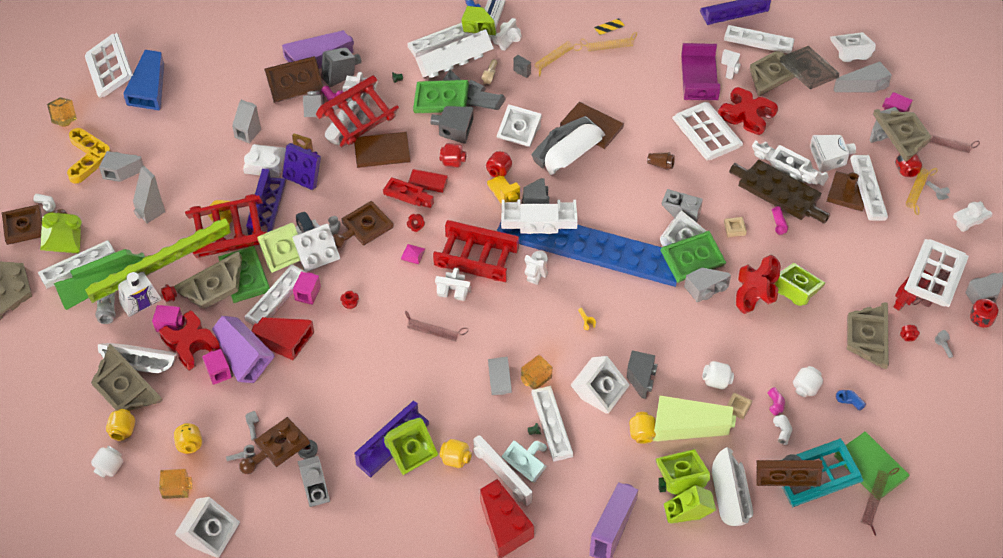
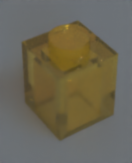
M59 97L47 104L53 124L66 127L71 122L77 120L72 100Z
M539 354L521 367V380L524 385L529 386L533 390L538 389L552 378L553 367Z
M160 470L159 490L162 498H188L189 489H192V477L188 476L187 470Z

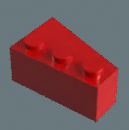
M498 479L480 489V502L498 558H503L534 538L533 523Z

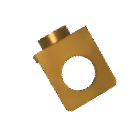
M293 133L294 145L306 150L311 149V152H313L312 140L310 138ZM297 140H302L305 145H301Z

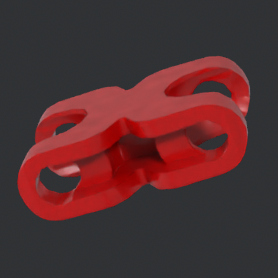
M735 87L730 93V99L736 105L724 103L718 109V114L724 121L733 125L743 122L745 130L757 135H761L766 130V122L761 117L773 118L778 112V106L775 102L765 97L753 99V94L750 91L740 87Z
M771 254L764 257L757 270L749 264L740 268L738 280L743 285L737 291L736 306L743 314L753 311L756 302L760 298L768 305L777 301L779 289L774 283L780 277L781 265L774 255Z
M191 310L183 314L186 326L183 329L176 331L168 326H164L158 330L164 344L170 351L178 354L180 363L188 371L196 367L193 355L197 351L207 350L211 352L221 349L217 338L209 329L202 328L200 319Z

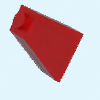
M262 317L258 323L253 325L251 331L269 350L294 361L314 334L313 321L308 319Z

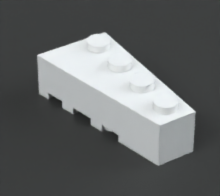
M485 29L415 59L422 76L432 78L439 75L438 71L444 69V72L454 69L453 65L459 63V66L469 63L468 59L474 57V60L484 56V52L494 48Z

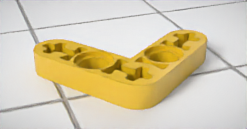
M75 128L69 132L71 143L87 153L67 171L70 182L74 184L81 183L99 168L106 152L110 151L107 144L81 128ZM88 143H95L91 147H86ZM90 161H93V162H94V163H93L92 165H90V166H86V165H85L87 162H90Z

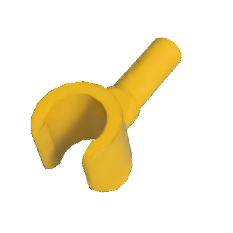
M579 308L578 311L584 320V329L589 330L588 323L592 324L593 328H595L596 320L593 317H588L583 308Z

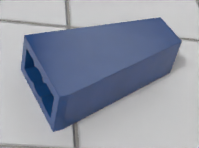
M144 50L133 76L123 93L127 106L160 111L164 75V61L161 52Z

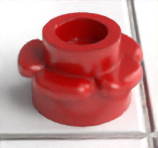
M411 214L408 217L407 227L412 231L417 232L424 227L425 221L421 214Z
M166 284L165 287L161 288L164 300L166 302H174L175 297H177L174 286L170 287Z
M346 291L340 297L342 305L347 309L355 308L358 304L359 295L353 291Z
M905 325L901 328L900 336L905 341H915L918 335H920L915 325Z

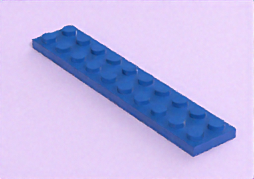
M501 222L497 229L498 232L519 236L520 245L673 287L677 285V281L660 250L662 247L581 225H577V229H558V233L527 234L520 233V229H501Z

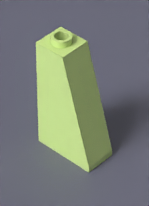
M660 396L654 430L656 437L653 438V441L729 435L730 428H734L736 416L732 415L733 407Z

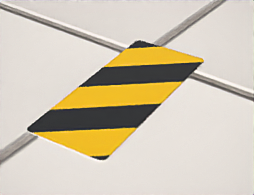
M618 18L596 26L594 29L599 35H602L625 25Z

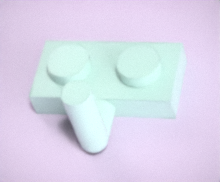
M513 440L501 457L531 482L535 483L547 466L534 455L538 450L541 452L546 451L547 446L542 442L534 441L529 449L526 450L517 441Z

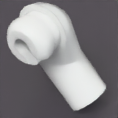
M34 195L33 201L43 204V209L46 212L55 210L56 204L51 196Z
M785 415L775 416L773 423L776 427L781 428L778 442L787 445L793 430Z

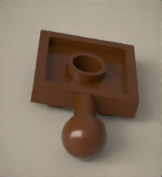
M371 200L341 218L342 224L348 231L341 235L334 234L332 236L337 249L341 248L344 242L352 236H355L364 246L394 228V224ZM365 221L372 222L370 225L363 224Z
M39 204L1 212L4 237L7 245L41 238L43 216L41 215ZM57 209L56 211H54V213L67 214V212L63 209ZM21 223H27L25 226L20 227Z
M286 417L254 440L261 452L252 458L242 459L239 469L243 474H251L255 471L256 465L265 458H268L275 467H278L310 444V441Z

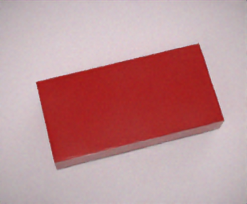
M413 169L408 183L422 187L424 190L443 193L448 181V175Z

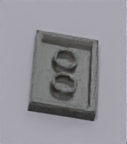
M810 46L780 57V63L809 89L839 78V72Z

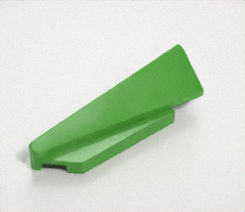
M123 249L70 270L73 278L54 283L64 308L68 310L88 299L89 297L85 289L92 283L100 282L110 274L118 273L128 265L142 261L145 257L144 253L133 254L130 250Z

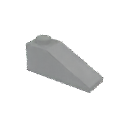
M879 61L836 78L834 91L877 92L889 87L892 74Z
M143 166L140 169L133 204L135 215L149 223L163 214L165 209L155 176Z

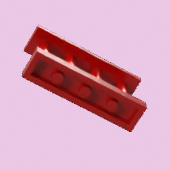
M374 75L322 104L316 112V116L319 119L325 116L329 117L344 136L339 144L341 148L346 144L352 145L364 133L387 120L389 122L396 117L395 113L399 106L396 105L391 109L388 108L374 90V85L378 81ZM362 94H369L383 111V114L376 117L361 98ZM356 101L370 119V122L363 125L348 106L349 102ZM335 110H343L357 129L350 133L336 116Z
M250 194L245 196L244 199L202 208L201 206H194L190 210L185 211V215L189 219H194L196 231L203 229L201 216L212 214L214 223L218 220L221 221L219 212L230 210L235 232L233 239L226 240V238L222 237L214 243H210L192 252L196 258L260 245L257 237L267 233L261 230L256 206L263 203L259 195L256 196V194ZM249 206L254 232H252V235L245 236L242 233L238 208Z
M447 220L445 224V237H448L442 253L434 251V266L451 270L459 268V272L506 283L507 268H504L509 252L517 254L519 236ZM456 239L466 242L460 257L450 255ZM473 244L484 246L479 261L468 259ZM491 248L502 250L496 266L486 263Z

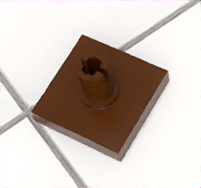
M836 171L826 202L863 212L864 203L857 183L859 175L853 172L846 174Z

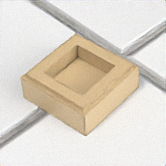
M743 217L724 219L727 237L746 235L747 231Z
M733 393L727 406L733 407L732 415L744 419L752 405V400Z

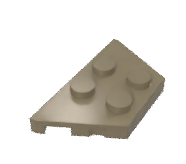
M775 51L750 64V72L758 96L808 71L811 68V64L809 62L805 64L797 62L796 57L785 55L779 51Z
M880 109L874 110V117L905 162L930 142L931 135L914 112L891 110L889 114L880 113Z
M238 251L174 286L176 292L202 309H206L238 292L242 256Z
M0 261L1 320L3 318L2 315L9 309L13 311L20 303L32 297L23 263Z
M886 302L876 308L867 307L861 311L850 312L847 316V350L883 369H887L889 365L888 303Z
M110 343L103 360H101L98 366L99 369L92 379V386L115 410L126 409L130 411L160 403L162 401L160 395Z

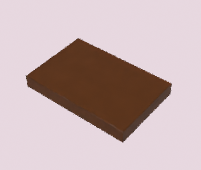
M315 56L264 68L274 103L307 95L309 91H322L324 87Z
M580 101L560 122V126H563L586 116L605 133V136L602 137L603 139L596 144L603 149L611 143L624 127V123Z
M407 132L361 136L354 142L357 168L411 162Z
M756 460V486L820 487L823 468L822 460Z

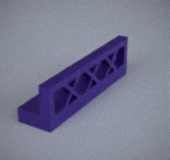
M735 0L700 8V13L706 24L710 25L768 12L771 0Z
M262 168L255 194L261 197L263 203L256 206L260 226L266 225L268 233L273 231L286 181L283 178H272L270 170ZM271 184H279V185H280V186H279L277 189H275V190H272V189L270 188V185H271ZM273 196L276 201L268 204L266 200ZM270 211L272 215L265 219L262 214ZM250 213L246 223L248 235H252V232H254Z
M413 400L354 453L356 466L370 478L393 458L390 450L384 443V437L389 431L409 420L417 418L423 419L425 426H429V420L418 411V403Z

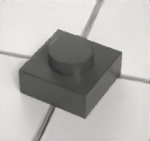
M517 55L513 58V70L527 78L531 75V62Z

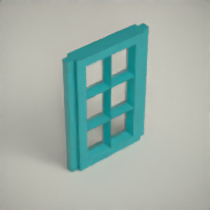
M840 438L796 454L802 460H816L818 458L822 460L824 467L822 468V473L827 472L831 480L830 482L821 484L820 487L809 486L811 489L794 494L791 486L781 487L793 508L861 483L863 478L847 447ZM839 451L844 461L828 466L824 456ZM846 464L851 474L835 479L831 469Z

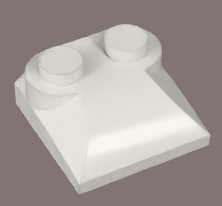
M863 32L830 36V40L839 51V58L843 62H851L855 59L867 60L875 51L876 44Z
M508 104L496 137L530 147L536 132L541 127L542 114Z
M253 144L250 152L244 157V174L260 176L263 168L270 170L271 177L279 178L284 165L286 148Z
M681 210L661 235L660 242L664 247L706 232V230Z

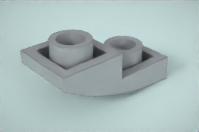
M508 357L488 359L492 395L512 393Z

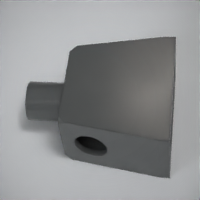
M347 48L324 51L321 78L329 87L345 81L347 75H354L355 65L361 64L360 55H353Z
M446 106L442 116L432 114L430 124L439 126V135L441 137L466 144L474 120L473 107Z

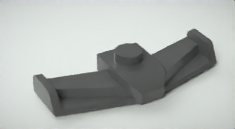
M450 69L442 81L461 79ZM470 79L466 106L499 110L506 98L503 94L498 95L484 92L486 88L483 85Z
M584 116L563 126L556 127L549 132V135L531 154L534 162L543 169L545 167L546 154L551 147L581 125L596 124Z

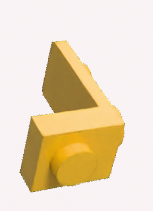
M497 176L487 181L488 187L501 204L502 200L505 202H518L520 200V186L517 182L510 185L504 176Z

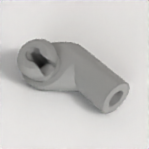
M332 216L328 219V222L330 223V231L334 235L338 234L341 223L337 216Z

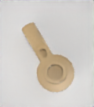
M495 59L491 61L488 71L484 70L481 80H484V85H490L496 71L495 68L498 64Z

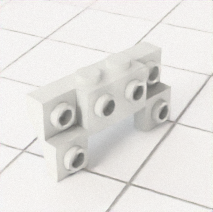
M756 140L752 145L756 157L770 161L772 167L802 183L806 182L823 186L829 178L827 172L821 173L813 169L810 160L781 145L774 149L767 142L759 144Z
M502 200L501 229H520V233L552 234L558 233V229H577L576 200H573V202H560L558 200L557 204H520V200L518 202H505Z

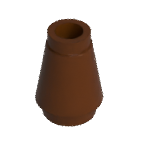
M670 152L648 154L647 164L665 170L673 169L675 155Z

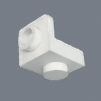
M725 49L722 54L721 63L727 65L726 78L733 79L734 74H738L740 70V54Z

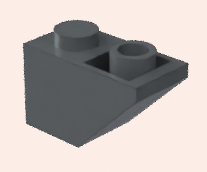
M540 178L523 187L522 204H549L548 186H545L544 178Z
M632 350L627 368V379L641 398L646 399L647 392L652 391L654 380H651V376L656 375L658 364H655V355Z

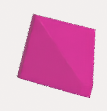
M407 244L401 260L419 264L425 248Z

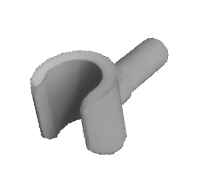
M930 181L926 183L936 192L939 200L949 198L947 195L950 193L948 187L940 189Z
M942 330L935 337V342L938 345H942L948 357L952 358L953 354L946 342L950 339L947 331Z
M252 411L247 413L245 417L250 428L251 440L254 441L256 439L254 423L259 422L256 412Z
M247 445L244 447V452L226 456V460L252 458L255 456V453L249 452L254 451V446Z

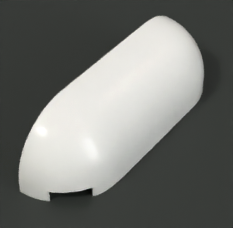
M364 93L361 98L370 108L369 99H371V96ZM350 101L348 106L364 124L368 117L356 101ZM341 110L337 117L350 133L357 129L345 112ZM332 122L325 132V137L331 143L339 145L344 136Z
M584 124L575 129L547 152L545 166L548 173L552 175L561 167L565 168L601 141L605 133L593 124Z
M110 343L98 344L99 354L101 353L103 358ZM111 343L128 363L138 371L151 373L166 371L174 364L177 357L176 353L170 351Z
M726 447L718 453L712 466V477L719 513L725 524L742 526L747 524L753 516V507L742 462L738 464L732 455L734 451Z

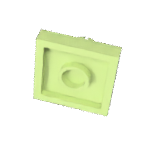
M293 223L257 237L271 273L301 261L292 236L298 235Z

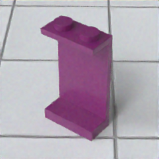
M682 44L681 63L684 100L719 101L720 83L717 81L716 68L717 44Z

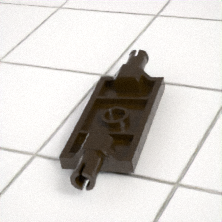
M759 159L748 170L737 163H734L729 170V173L741 178L739 187L776 207H781L783 211L800 220L805 216H811L825 224L830 217V213L816 207L817 201L821 198V192Z

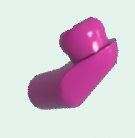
M329 86L322 88V92L328 101L344 92L338 90L337 93H333Z
M774 207L772 213L776 223L775 231L777 234L783 235L787 233L788 225L781 207Z
M773 387L767 394L773 400V405L769 407V410L776 416L784 411L786 402L779 391Z

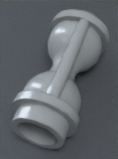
M116 292L97 301L95 316L99 323L110 324L113 322L116 316L114 311Z

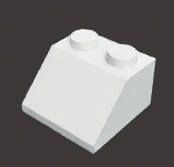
M608 356L592 357L571 384V387L583 401L604 413H609L630 386Z
M199 498L192 505L175 535L190 547L219 558L240 521L212 498Z

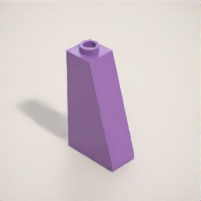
M342 30L282 45L284 58L288 63L315 56L318 68L320 69L322 68L324 51L347 48L353 53L354 41L350 35L348 36Z
M221 316L212 328L238 382L254 383L275 357L237 317Z
M618 482L591 535L589 556L594 558L613 557L637 501L638 489L630 484Z

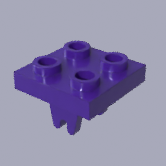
M289 143L286 145L282 177L310 190H314L317 187L321 156L317 155L318 152L316 151L311 152V149L306 150Z

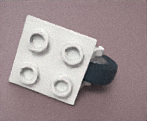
M306 212L296 214L297 226L295 228L298 235L292 236L304 271L308 272L339 260L340 256L328 223L320 226L315 219L311 221Z

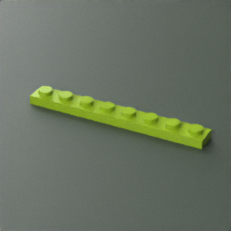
M226 218L221 221H215L211 226L197 230L193 235L182 238L169 247L162 248L158 253L148 255L142 261L130 264L124 270L110 274L100 282L92 283L85 289L91 303L118 291V285L127 280L129 273L135 272L138 274L144 272L147 276L231 233L229 223Z

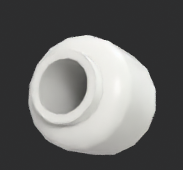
M712 361L709 365H705L702 378L707 386L725 389L728 384H732L734 373L731 372V367L728 364Z
M811 366L801 368L793 380L796 393L802 397L807 395L815 396L823 384L822 373Z
M110 446L100 448L91 461L92 466L95 468L93 472L102 478H105L106 475L113 477L123 464L122 454Z

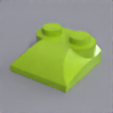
M45 214L42 217L40 250L79 254L81 219L73 214Z
M792 263L780 272V277L775 282V285L778 287L780 295H784L792 300L794 304L802 306L808 304L810 298L825 285V282L797 264Z
M421 418L405 422L389 431L384 437L385 446L390 450L402 475L438 456L425 423Z
M695 449L656 458L658 468L666 481V489L674 495H679L695 485L704 488L710 480V472Z

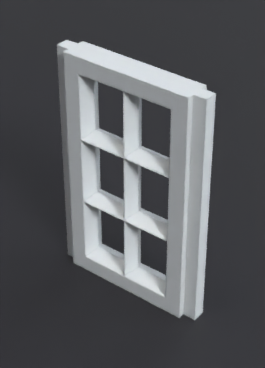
M118 33L110 35L86 52L85 58L99 98L107 96L133 76ZM113 45L114 51L107 55L105 49ZM103 52L104 58L97 62L95 56ZM117 56L119 63L111 67L109 61ZM106 63L108 70L101 74L99 68ZM121 68L122 75L115 79L113 73ZM110 75L112 82L105 86L103 80Z
M703 102L672 117L706 161L715 159L743 146V142L709 102ZM704 111L710 120L702 122L696 114ZM693 116L699 124L691 127L685 118ZM714 123L720 132L712 134L706 125ZM702 127L709 136L701 139L694 130ZM724 135L730 144L722 146L716 137ZM713 140L719 148L711 151L704 142Z
M925 239L904 289L911 294L941 306L949 307L969 256L964 252L939 242ZM932 249L942 253L939 262L929 259ZM946 255L956 259L953 268L943 264ZM927 263L937 267L934 276L923 273ZM940 269L951 272L947 282L937 278ZM921 277L931 281L928 290L917 287ZM935 283L945 286L942 296L931 292Z

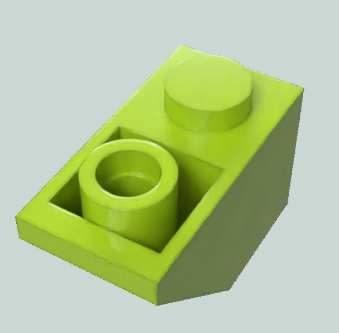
M467 6L461 19L463 32L478 33L486 29L488 35L496 36L495 21L483 7Z
M697 485L664 503L668 523L699 520L716 511L712 492Z

